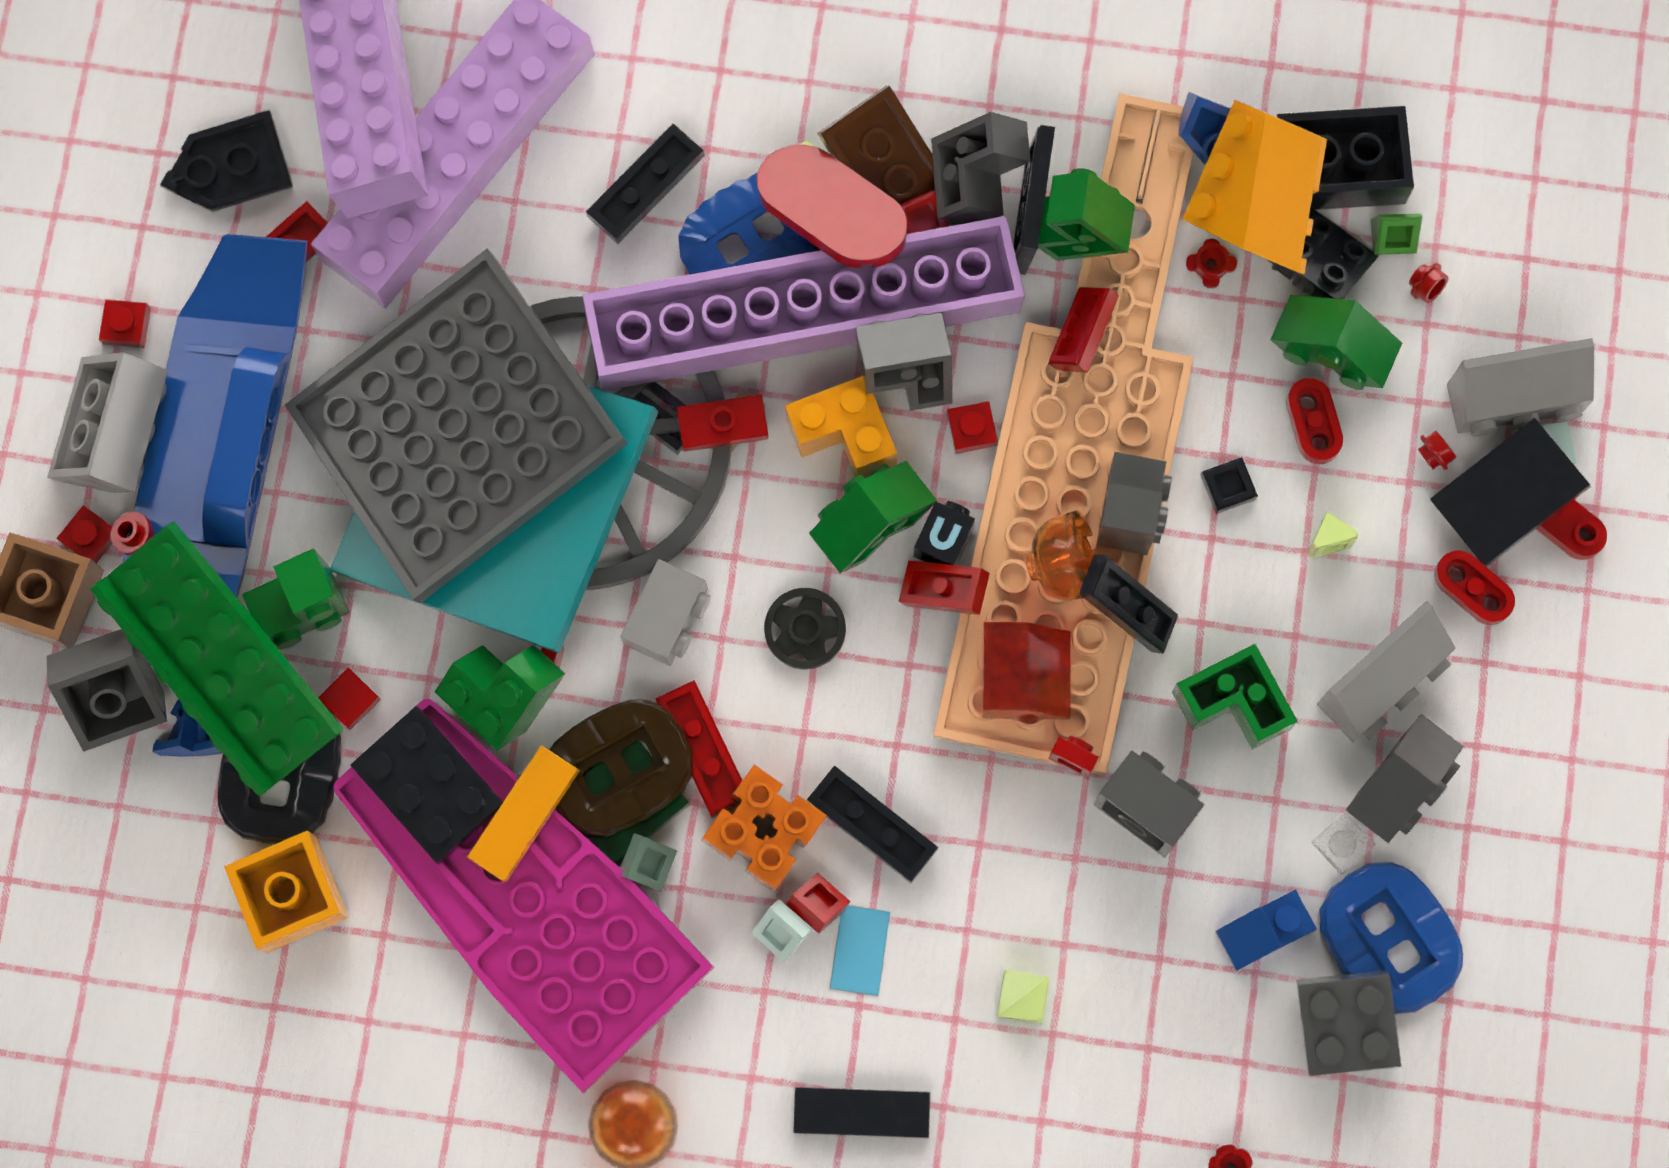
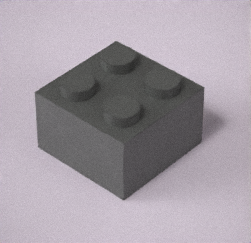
M122 629L46 656L48 687L83 752L167 722L164 690L150 663L138 649L128 642Z
M1131 750L1100 791L1094 806L1165 858L1205 804L1198 799L1201 794L1191 784L1180 778L1177 782H1174L1161 771L1164 769V766L1156 758L1144 751L1139 756Z
M1387 970L1296 980L1309 1076L1402 1067L1391 980Z

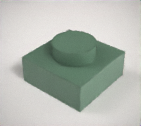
M634 833L620 867L623 870L622 877L661 892L677 850Z

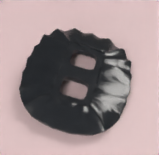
M340 734L280 780L290 784L287 803L281 807L262 804L261 796H258L252 788L243 783L236 768L223 754L218 779L217 799L219 812L225 825L242 839L253 840L263 844H277L305 831L313 834L317 828L325 823L327 811L333 802L334 784L339 779L338 770L341 762Z

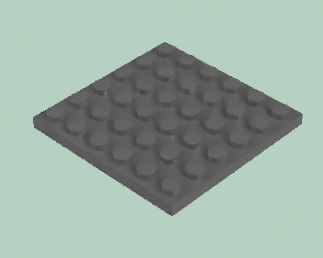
M485 249L285 404V407L413 600L419 604L628 445L626 439L496 257L488 249Z

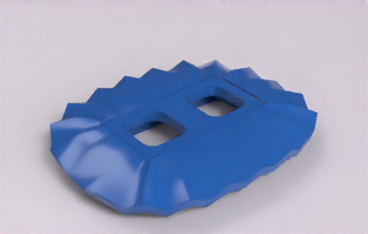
M757 173L747 179L734 182L728 188L719 190L712 198L702 202L695 212L686 217L678 235L680 258L689 275L814 252L816 249L814 245L780 220L779 222L784 228L780 235L770 241H764L753 226V221L768 211L763 207L759 198ZM736 234L747 247L748 254L737 262L730 264L725 260L717 245L728 236Z
M1393 862L1368 863L1358 870L1349 873L1340 882L1332 886L1319 908L1320 932L1327 943L1329 953L1336 960L1340 971L1346 975L1387 970L1390 974L1395 1014L1415 1013L1435 1002L1453 988L1463 968V948L1451 920L1428 887L1411 870ZM1384 903L1393 915L1395 923L1381 934L1373 935L1363 922L1362 914L1375 904ZM1408 940L1419 953L1420 962L1406 972L1399 973L1388 959L1387 953L1400 942Z

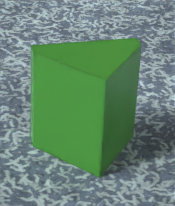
M1421 213L1381 214L1371 219L1374 254L1417 253L1422 222Z

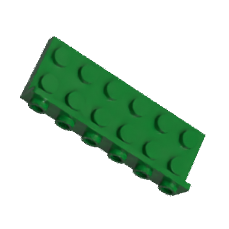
M175 521L166 525L108 576L90 587V591L97 598L100 608L105 613L111 615L124 631L128 642L138 649L154 668L158 679L169 686L182 702L185 712L190 717L196 719L209 735L213 746L227 757L238 771L243 783L252 788L258 796L267 792L344 730Z

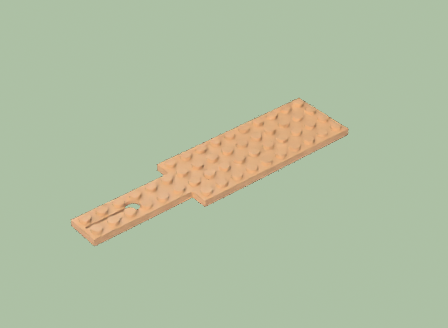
M1119 93L1101 180L1109 186L1118 189L1121 195L1135 204V209L1143 211L1151 222V228L1141 238H1130L1128 253L1083 258L1076 293L1079 287L1110 288L1119 295L1088 373L1059 371L1049 365V359L1062 329L1025 322L971 567L982 568L989 572L990 575L980 615L960 613L933 738L1062 766L1048 758L1058 737L1068 740L1069 736H1074L1093 746L1091 753L1099 756L1091 773L1104 776L1107 773L1135 639L1078 593L1094 554L1108 556L1144 587H1146L1155 543H1152L1148 555L1097 546L1096 542L1114 452L1167 461L1164 475L1169 476L1194 358L1152 348L1193 151L1178 135L1183 106ZM1137 194L1139 199H1142L1143 196L1142 203L1136 202Z

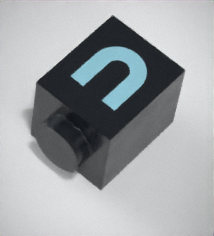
M935 501L914 546L913 557L924 562L957 565L974 530L975 518L969 516L970 511L960 504L947 501L944 505Z

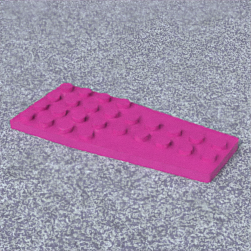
M424 699L418 703L417 706L504 802L519 777L433 700ZM352 767L334 784L335 794L492 996L582 1093L588 1091L715 968L634 881L622 877L623 870L555 809L508 881L503 882L467 858L494 816L442 863L437 864Z

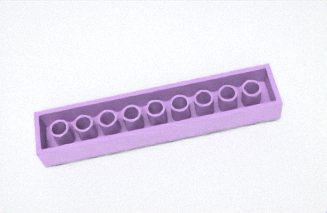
M1003 216L906 234L905 246L901 253L889 263L872 268V264L861 265V268L848 267L820 250L583 294V303L600 390L608 391L857 344L856 327L868 325L875 321L888 322L910 318L917 314L930 315L942 312L944 324L947 327L1020 313L1025 294L1007 217Z

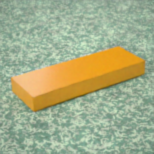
M541 745L467 858L503 882H507L580 770Z

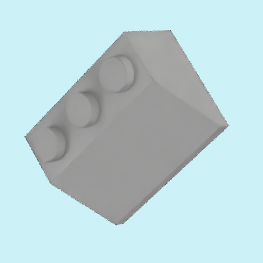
M1593 339L1463 360L1446 384L1457 433L1471 431L1472 436H1483L1496 432L1498 430L1497 426L1513 424L1515 429H1520L1533 418L1540 423V419L1556 417L1558 422L1570 421L1581 417L1582 412L1594 400Z
M125 352L81 357L47 478L111 493L134 492L136 485L140 482L143 475L144 467L142 462L146 447L154 436L155 425L153 422L157 408L166 393L165 379L168 370Z
M1427 601L1335 683L1317 703L1319 708L1352 743L1362 734L1370 740L1388 723L1383 717L1394 705L1400 711L1403 710L1420 694L1415 686L1427 676L1433 682L1452 665L1446 658L1456 648L1434 608Z

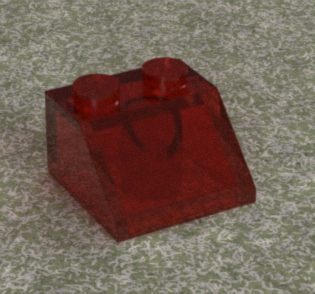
M984 622L982 630V718L1070 720V631L1030 622Z

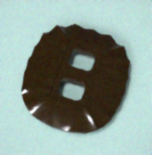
M630 699L605 708L569 729L549 749L580 770L556 806V810L584 836L608 837L649 820L654 814L664 810L673 800L681 796L693 776V751L684 731L676 722L671 712L651 700ZM637 741H643L653 757V763L638 773H632L622 757V751ZM605 763L615 780V784L605 792L594 795L585 782L583 774L596 764Z

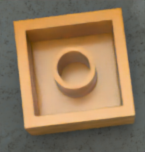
M309 831L300 833L224 866L257 950L270 953L349 918L318 837Z

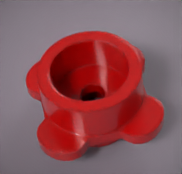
M1216 239L1205 240L1197 253L1190 254L1186 259V268L1191 272H1196L1202 278V284L1210 289L1216 288L1220 283V279L1226 273L1234 272L1237 267L1236 258L1229 255L1227 249ZM1209 260H1213L1215 262V266L1210 267L1208 266L1207 262Z

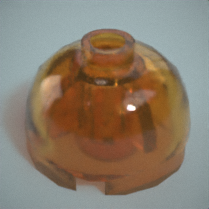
M1079 510L1058 515L1045 521L1037 529L1032 540V555L1026 556V566L1033 581L1039 580L1043 588L1055 598L1068 601L1084 599L1078 593L1094 554H1099L1098 549L1092 550L1087 537L1093 534L1084 515Z
M639 1080L617 1082L604 1090L592 1105L588 1120L591 1144L599 1157L616 1168H651L665 1158L675 1145L679 1129L677 1111L667 1094L654 1084Z

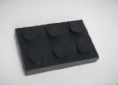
M417 705L350 764L437 864L442 863L494 816L503 803L501 798Z

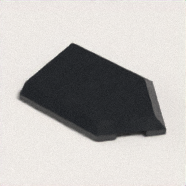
M270 110L189 134L181 147L182 152L171 171H167L160 183L161 187L211 212L293 187Z

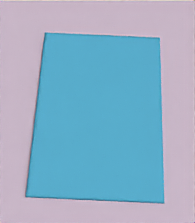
M847 906L840 916L830 989L879 995L890 917L889 911Z

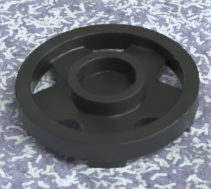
M797 588L782 594L770 606L765 617L764 633L770 651L780 662L792 668L807 670L827 664L838 654L845 640L846 623L840 606L831 596L813 588ZM802 597L799 606L796 608L783 605L791 599ZM822 601L831 607L836 617L827 616L822 613ZM772 621L782 630V633L775 642L771 633ZM837 637L834 646L826 653L825 641ZM796 652H801L807 661L794 660L789 658V656Z

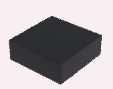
M1242 457L1201 472L1200 476L1216 514L1254 501L1258 497Z

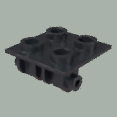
M1310 210L1309 218L1314 221L1311 236L1305 237L1302 258L1307 259L1305 274L1298 273L1268 260L1273 264L1271 269L1277 270L1289 280L1296 274L1297 276L1292 282L1295 286L1302 279L1305 280L1307 284L1302 291L1306 294L1313 286L1315 289L1311 293L1312 297L1345 300L1348 292L1377 260L1379 255H1375L1372 250L1317 210Z

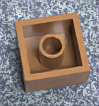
M9 532L0 554V626L63 648L75 646L94 598L90 587L101 580L104 569L89 558Z

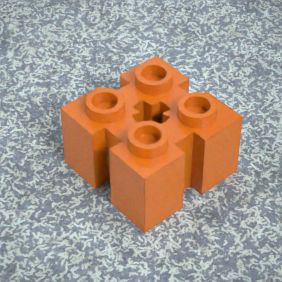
M753 765L732 795V798L740 803L737 809L731 814L723 808L701 841L729 861L736 852L750 861L745 872L770 890L775 891L796 861L795 858L788 854L791 847L796 842L804 848L827 815L799 795L792 804L777 794L783 784L756 765ZM764 817H767L773 821L771 828L775 831V835L773 838H770L766 834L762 840L754 835L757 827L752 822L756 818L762 821Z

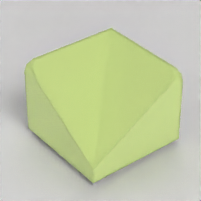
M1005 970L997 1017L1042 1024L1049 977Z

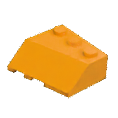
M1234 100L1182 220L1241 249L1298 273L1305 274L1307 259L1302 258L1305 237L1311 236L1314 220L1309 218L1312 196L1319 191L1327 139L1265 111Z

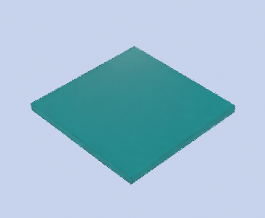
M588 386L626 439L628 445L420 604L560 653L659 411L653 406ZM354 511L331 564L330 571L416 602Z

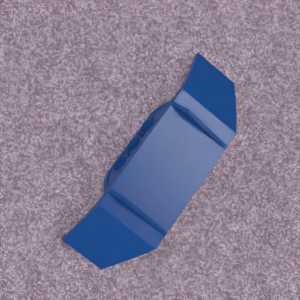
M235 234L223 235L193 293L177 316L166 365L168 370L165 379L166 393L162 402L158 405L155 415V432L148 445L144 471L134 507L135 512L143 514L150 520L154 535L166 525L175 521L237 598L244 578L297 334L308 241ZM133 527L130 529L128 537L132 534ZM124 554L122 563L131 555Z

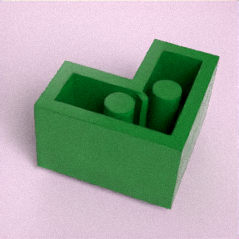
M1077 168L1068 174L1054 175L1050 196L1045 197L1038 249L1056 261L1128 253L1135 204L1121 195L1118 189L1109 186L1097 177V174L1092 170Z
M1298 295L1289 296L1270 339L1284 351L1283 357L1286 360L1300 366H1306L1308 362L1319 363L1334 370L1340 376L1339 381L1342 384L1355 390H1363L1364 386L1383 388L1403 344L1355 300Z
M907 461L893 467L884 464L874 470L867 478L860 474L850 480L841 490L844 496L839 501L831 502L819 512L817 516L820 521L809 534L837 571L843 573L864 563L889 537L914 526L934 505L935 501L938 500Z
M314 548L273 566L277 575L276 579L242 594L250 615L278 649L289 648L302 640L301 635L317 628L318 631H325L333 628L342 622V616L350 613L333 572L330 571V566Z
M1256 644L1176 683L1172 691L1192 731L1231 711L1252 750L1290 731L1298 722Z
M482 645L453 662L434 692L498 751L529 729L565 673L535 645L525 649L504 662V664Z

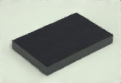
M1040 125L1037 128L1029 147L1031 162L1024 166L1013 241L1019 273L1022 275H1026L1038 250L1055 127Z
M1533 418L1430 498V501L1477 559L1487 567L1584 493L1591 485L1540 423Z

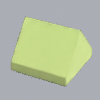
M1327 511L1308 550L1309 556L1317 558L1350 549L1358 538L1357 531Z

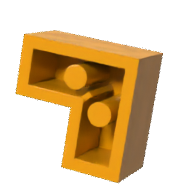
M863 376L785 405L786 419L801 457L842 443L855 477L862 474L864 478H867L874 470L884 464H887L889 467L897 465V451L874 394H866Z

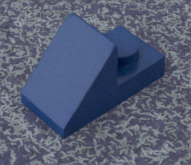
M1295 889L1262 907L1252 910L1215 932L1235 970L1238 971L1317 930Z

